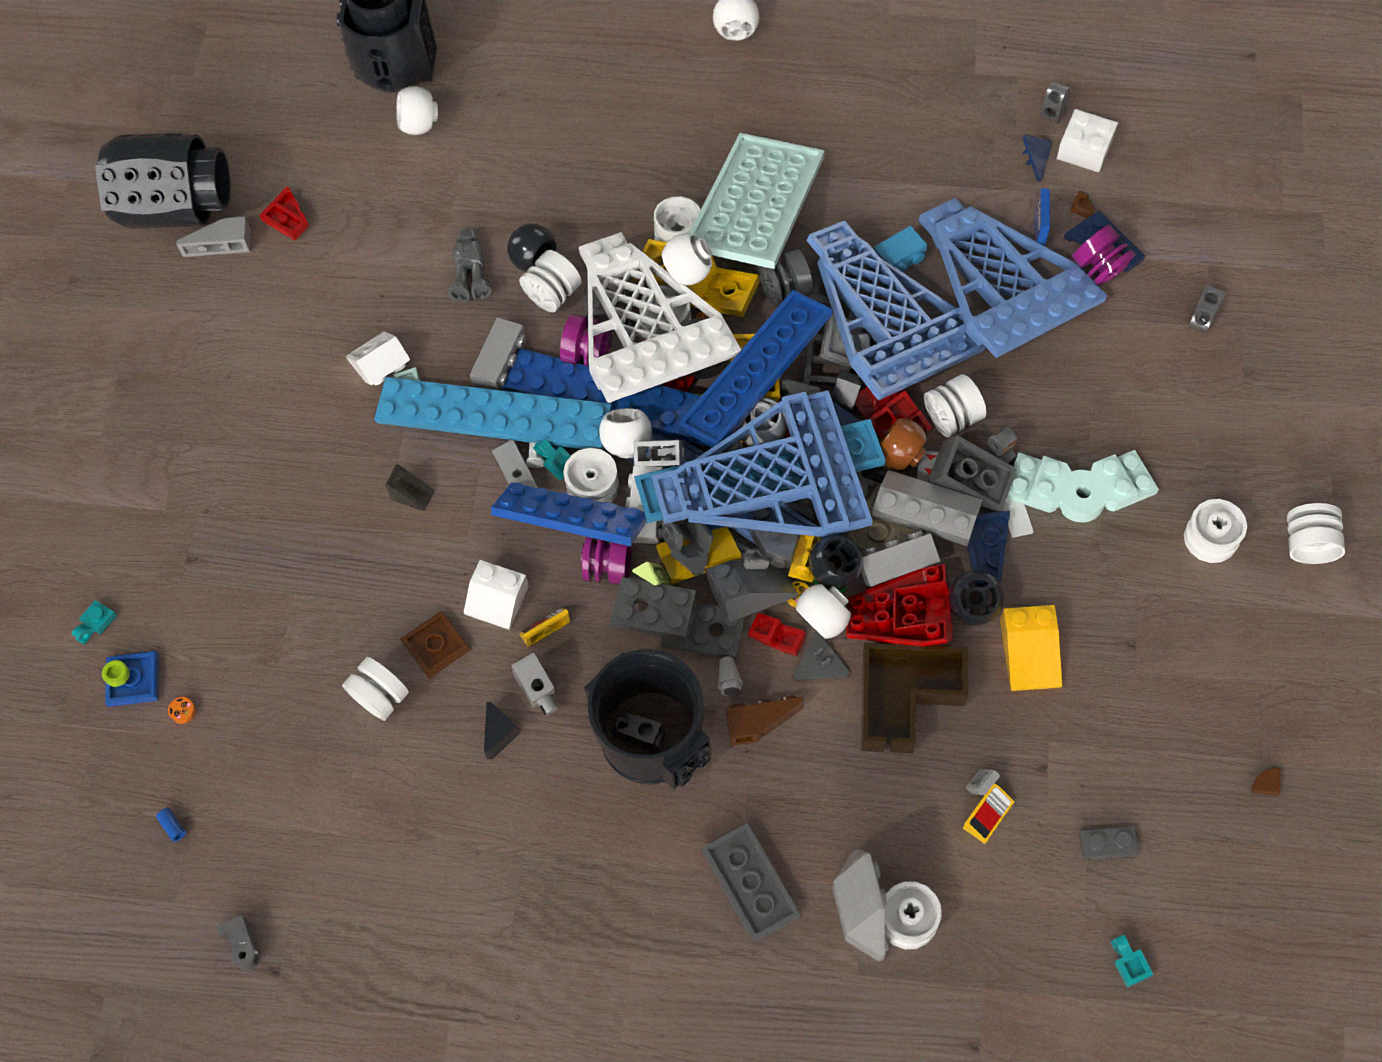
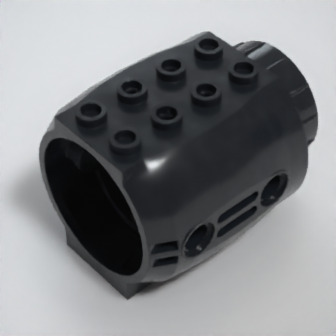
M339 0L340 13L336 15V23L341 28V40L344 42L350 68L354 71L356 79H360L366 85L383 92H399L404 88L413 87L421 81L432 82L437 44L426 0Z
M198 134L119 135L103 144L99 151L95 171L101 211H104L111 221L123 227L173 228L205 225L209 221L212 211L227 209L229 205L231 177L227 157L221 148H206L203 139Z

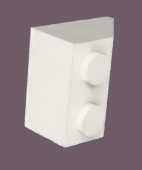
M382 332L345 356L362 379L370 385L382 383L385 381L386 375L392 371L395 373L402 370L406 366L405 363L410 360L397 337L386 332Z
M480 560L470 580L464 614L510 630L529 589L526 575Z

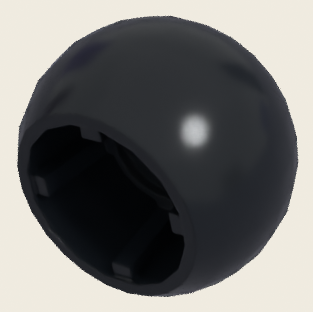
M527 223L516 229L511 234L507 247L508 256L513 265L526 273L530 267L535 266L536 261L546 250L555 252L557 250L553 234L546 227L536 223Z
M833 534L819 539L813 545L808 557V566L812 576L819 584L828 588L834 586L836 589L849 586L859 577L863 567V556L859 546L852 539L844 535ZM828 561L833 562L836 569H832L828 565Z
M981 570L965 572L955 579L949 591L950 608L954 615L966 624H987L994 620L1002 610L1004 604L1003 588L999 581L988 572ZM973 580L984 582L981 587H969L967 583ZM990 589L992 594L990 606L986 604L988 600L986 590ZM962 590H963V593H962V602H963L964 606H962V604H961V592H962ZM974 590L981 597L980 602L976 605L971 604L968 597ZM970 608H983L985 610L980 615L969 614Z

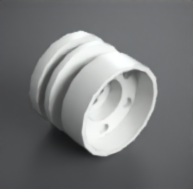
M671 197L659 203L654 211L655 240L668 242L679 234L689 233L701 211L698 204L685 197Z
M546 250L536 261L535 266L530 267L527 273H524L519 280L527 296L536 305L548 312H555L560 307V304L565 302L566 296H571L582 283L576 268L564 256L552 250Z
M964 374L946 382L945 387L940 385L935 390L932 389L924 395L928 415L943 436L950 437L956 434V432L963 430L965 425L971 426L986 417V406L979 389Z
M1312 503L1290 510L1287 514L1288 532L1291 535L1288 539L1290 557L1297 562L1306 564L1328 563L1341 558L1345 554L1344 536L1341 532L1343 530L1341 509L1330 504Z

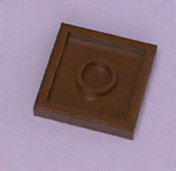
M440 611L400 638L428 679L471 651L443 611Z

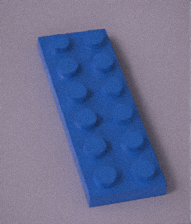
M511 482L491 507V515L626 546L633 544L647 523L644 511L636 508H627L613 503L595 501L590 498L576 497L568 493L553 492L545 488L530 487L522 483Z

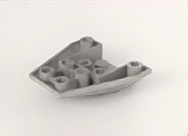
M854 849L833 881V893L845 941L875 960L882 961L884 960L885 952L889 951L884 921L887 898L884 888L879 889L878 886L880 871L877 861L872 862L870 853L861 849Z

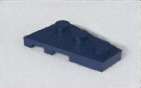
M1100 211L1064 234L1063 239L1069 242L1073 240L1083 245L1099 230L1107 225H1111L1120 235L1114 246L1118 247L1124 243L1128 245L1121 253L1122 256L1130 250L1136 254L1123 270L1124 272H1128L1143 262L1145 255Z
M1010 511L978 515L968 546H966L971 570L988 572L999 583H1001ZM974 580L975 586L981 587L984 584L982 581Z

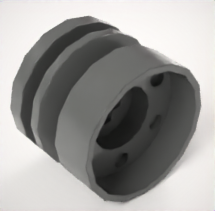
M798 248L783 252L781 254V263L778 260L774 269L758 265L763 290L774 307L779 306L792 290L805 296L813 293L811 273L802 252Z

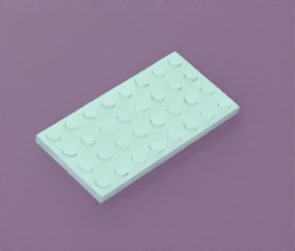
M739 133L689 233L694 234L699 239H704L714 256L774 269L821 166L825 150Z

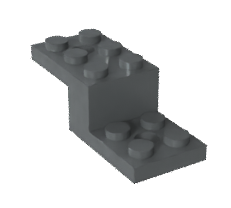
M622 577L610 623L611 627L661 636L662 647L718 658L733 657L734 661H736L745 617L728 622L720 606L698 603L696 590L663 584L655 586L647 581ZM640 601L648 604V608L644 611H637L634 606ZM718 626L723 629V633L717 637L712 636L709 633L710 629Z

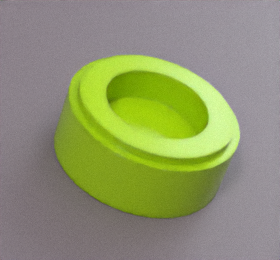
M119 660L108 662L102 669L103 680L112 687L125 684L130 676L129 668Z

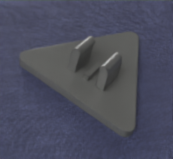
M815 632L793 678L795 681L848 677L849 670L821 634Z

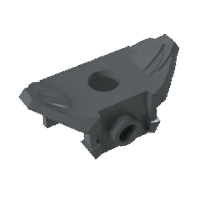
M662 519V525L658 527L659 538L665 540L671 550V556L693 575L704 573L710 544L713 542L711 530L705 524L688 522V519L685 520V523L671 522L664 524ZM683 539L689 541L690 545L682 546Z

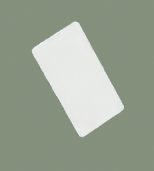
M1007 498L1003 511H1010L1008 527L1011 536L1014 538L1032 534L1034 531L1025 505Z

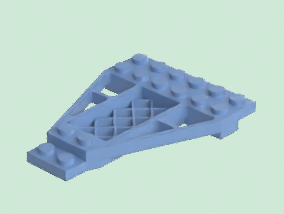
M956 198L919 216L918 221L931 234L935 246L940 250L966 324L965 332L979 348L985 345L995 358L1105 302L1107 295L1078 264L973 207L965 209ZM974 239L986 241L987 243L986 245L976 244ZM1007 239L1031 252L1026 255L1020 254ZM959 249L969 250V253H961ZM972 251L985 253V256H974ZM988 254L1000 256L1001 259L1000 261L989 259ZM1042 257L1065 271L1050 279H1044L1029 263ZM972 264L982 265L983 268L982 270L976 269ZM986 266L997 268L999 272L986 271ZM955 268L963 275V277L969 282V284L961 286ZM1002 270L1015 272V275L1002 274ZM986 279L997 281V285L990 284ZM1000 282L1013 284V288L1000 286ZM1016 286L1029 287V289L1026 291L1017 290ZM974 290L992 307L977 316L971 315L965 298L966 294ZM1001 295L1011 296V299L1004 300Z
M846 221L809 234L807 242L820 256L817 264L849 363L878 400L978 355L986 349L985 345L979 348L965 332L966 324L960 307L955 308L880 258L867 242L855 234ZM863 266H867L869 270L863 269ZM850 273L856 275L857 278L846 277L845 274ZM861 277L873 280L872 284L861 281ZM877 282L881 283L883 287L876 286ZM859 289L870 292V296L860 294ZM906 289H908L909 291H911V292L914 293V294H913V295H910L909 292H908ZM875 294L886 297V301L876 299ZM839 297L857 319L846 322ZM891 299L895 300L898 305L890 303ZM923 299L942 312L943 315L931 320L917 302ZM873 306L884 309V314L873 311ZM889 311L900 314V318L890 316ZM905 316L909 317L912 322L904 320ZM887 324L897 326L898 331L887 328ZM858 327H864L877 344L857 353L850 331Z
M829 390L811 395L802 392L782 397V401L695 460L686 462L675 470L651 475L664 524L688 519V522L825 537L871 526L873 522ZM782 412L791 437L759 444L755 428L777 413ZM750 434L754 446L719 454L745 435ZM789 451L796 456L789 463L779 458L782 452ZM759 457H765L772 461L767 469L755 464ZM798 460H799L801 469L798 468L797 466H795V464H796V462H797ZM740 462L747 466L743 475L731 469L735 463ZM775 463L787 469L783 477L771 472ZM716 468L724 472L719 481L707 475L710 469ZM751 469L763 474L759 483L747 478ZM791 471L803 477L799 485L786 480ZM727 475L739 480L734 489L723 484ZM767 477L779 483L775 491L762 486ZM706 482L715 486L710 495ZM743 483L754 488L750 498L738 492ZM782 485H784V486H786V487H788V488L790 489V490H786V491L779 492V490L781 489ZM718 489L730 494L726 503L714 498ZM758 491L766 494V496L755 498ZM734 497L742 500L741 502L730 504ZM804 498L811 499L820 527L784 524L779 505ZM771 507L774 509L778 523L730 517Z

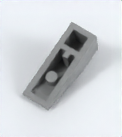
M245 217L223 218L177 240L176 244L183 257L250 252L251 229Z

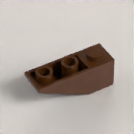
M786 696L779 701L771 702V700L765 699L757 701L753 705L738 703L730 708H726L731 746L755 743L803 709V697Z

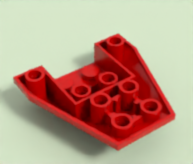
M946 565L924 567L847 597L849 601L847 603V610L851 613L846 627V637L849 639L913 646H929L952 641L953 618L949 604L950 586Z

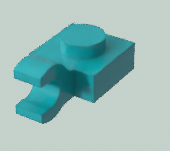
M543 439L542 442L538 441L533 449L539 455L546 458L543 465L558 480L564 479L565 463L571 455L561 446H557L554 449L546 439Z
M94 600L79 618L83 624L78 625L71 634L76 637V641L84 645L94 632L101 635L117 615L111 609Z
M1125 935L1111 941L1113 949L1120 956V959L1116 960L1114 964L1127 988L1154 975L1141 949L1133 952Z

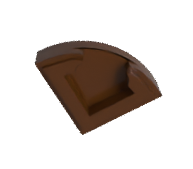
M1079 190L1070 212L1089 218L1093 215L1094 207L1087 194Z
M1270 768L1263 771L1254 781L1251 793L1278 796L1280 794V768Z

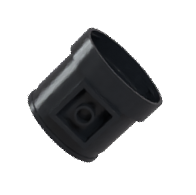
M653 649L622 652L618 657L607 663L596 677L584 687L588 701V716L593 734L602 747L609 765L625 779L648 785L666 782L675 790L679 785L683 787L692 778L691 774L698 767L700 769L705 767L711 760V738L701 729L704 719L702 689L693 671L679 658ZM643 693H660L675 698L692 715L693 723L691 729L679 744L667 751L653 755H635L624 752L607 739L605 729L613 711L628 698Z

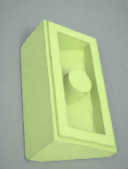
M645 562L632 570L635 574L655 586L660 584L673 585L663 565Z

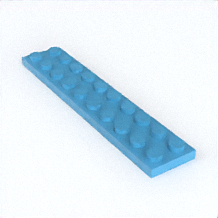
M386 377L374 420L379 424L507 440L513 439L515 441L531 443L542 442L543 439H546L551 445L604 450L599 435V428L602 419L613 410L612 404Z
M871 419L841 426L856 472L885 465L886 460ZM784 451L779 458L791 463L796 455L789 451ZM759 457L755 464L767 469L772 461L765 457ZM798 460V461L796 462L795 466H797L798 468L801 469V466H800V463H799V460ZM738 462L731 469L743 475L747 466ZM775 463L771 472L780 477H783L787 471L786 468ZM681 465L634 476L647 523L663 519L651 475L675 470ZM714 468L710 469L707 475L719 481L724 472ZM751 469L747 478L759 483L763 474ZM791 471L786 480L799 485L803 477ZM727 475L723 484L734 489L739 480ZM767 477L762 486L775 491L779 483ZM706 482L710 495L715 486ZM743 483L738 492L750 498L754 488ZM782 485V487H781V489H780L779 491L785 490V489H789V488L786 487V486H784V485ZM718 489L714 498L726 503L730 494ZM758 491V493H757V495H756L755 497L761 496V495H765V494L762 493V492H760V491ZM734 497L731 503L741 500Z

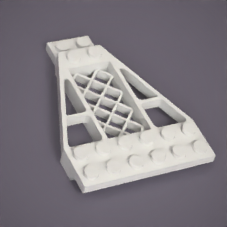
M622 232L579 246V253L588 268L589 371L598 390L601 389L608 403L734 358L741 351L721 313L685 285L676 282L666 270L634 245L628 244ZM652 272L681 295L667 299ZM629 277L640 279L638 285L627 282ZM644 282H646L649 289L642 287ZM608 284L618 287L616 292L606 290ZM593 289L609 318L608 321L593 325ZM623 289L633 291L632 297L622 295ZM638 294L649 296L648 301L638 300ZM654 299L656 300L658 306L652 304ZM617 301L628 304L626 309L615 307ZM691 302L710 318L688 326H681L672 308ZM635 306L643 309L641 315L630 312L632 307ZM651 311L659 315L655 320L646 317L647 312ZM663 316L668 323L661 322ZM626 319L637 321L635 327L625 325ZM642 323L652 326L651 332L641 330ZM658 328L668 331V333L660 336L655 334ZM615 329L624 348L595 358L593 336ZM636 336L647 339L640 343L633 342Z

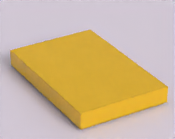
M728 527L711 531L713 542L710 544L704 573L707 572L708 568L727 561L742 559ZM683 539L682 546L690 545L689 541ZM666 542L655 545L672 584L697 576L693 575L671 556V550Z

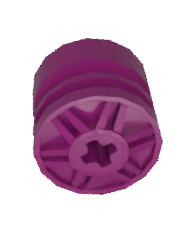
M1107 225L1099 230L1072 255V258L1080 268L1090 264L1094 266L1088 273L1090 278L1100 273L1094 280L1098 286L1120 274L1136 255L1130 250L1122 256L1121 253L1128 245L1124 243L1118 247L1114 246L1120 235L1111 225Z
M570 314L562 333L560 360L565 363L579 364L584 356V365L589 367L588 318ZM599 319L593 320V325L601 323ZM612 330L593 336L595 358L610 353Z
M586 537L581 552L583 581L591 582L594 571L595 582L601 583L604 572H608L610 584H620L622 577L629 578L632 545L607 543L604 540L598 539L597 541L595 538Z

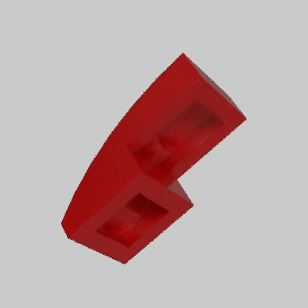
M757 613L748 632V636L754 640L796 657L807 636L804 630L784 625L780 619Z

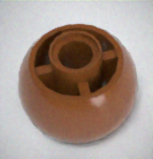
M898 418L882 437L879 444L886 460L884 466L892 470L903 471L908 465L914 467L926 452L923 445L927 439L923 429L916 422L906 418Z

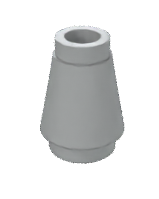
M723 657L719 660L718 689L724 696L738 695L742 691L743 682L734 658Z

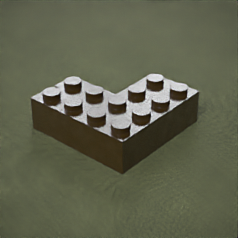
M864 643L862 653L861 751L884 752L885 747H890V752L913 753L916 744V704L965 706L968 698V647Z

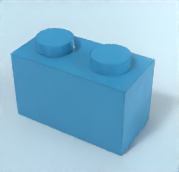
M909 226L873 247V250L880 258L901 272H904L911 265H917L923 261L927 244Z

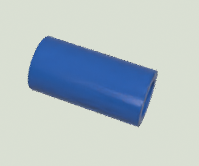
M164 808L157 813V820L172 842L179 841L186 835V831L170 808Z

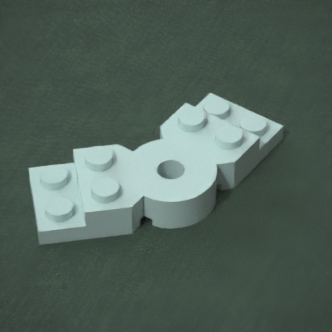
M1135 450L1119 457L1114 454L1094 462L1091 471H1071L1067 463L1043 456L1042 460L1018 453L1014 464L1017 471L1007 498L1048 513L1060 507L1062 514L1066 518L1075 522H1089L1096 519L1104 507L1114 512L1157 494L1159 489ZM1077 494H1083L1087 498H1080Z

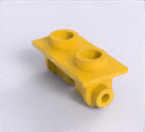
M800 535L788 574L789 577L813 582L814 577L808 566V557L813 545L823 537Z

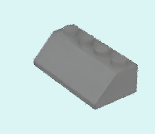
M888 470L873 507V517L917 531L922 530L923 533H931L933 536L968 546L983 500Z

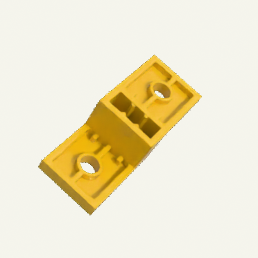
M648 239L642 252L659 264L663 261L662 252L667 242ZM711 256L712 267L708 275L696 284L685 286L719 313L744 317L760 282L759 275L718 268L713 256ZM665 264L662 265L661 267L668 272V270L665 267ZM652 272L659 286L668 285ZM632 277L633 281H640V279ZM731 289H734V290H735V291H734L732 294H730V295H726V294H725V292H728V291H730ZM690 302V307L697 308Z

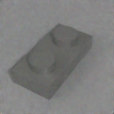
M1134 827L1086 830L1079 833L1083 860L1136 856L1139 853Z

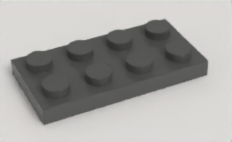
M748 823L701 848L704 857L753 944L801 918V914Z

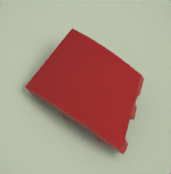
M867 385L859 390L854 404L866 420L871 419L873 428L881 439L898 418H906L916 422L923 431L932 429V426L904 389L881 400L875 397Z

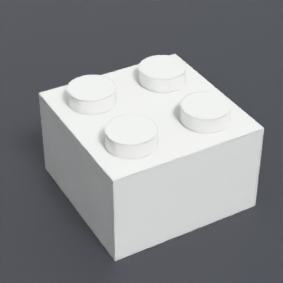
M1075 109L1062 138L1057 159L1100 172L1118 122Z

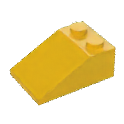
M1055 605L1003 609L1000 625L1010 691L1062 687L1059 629Z

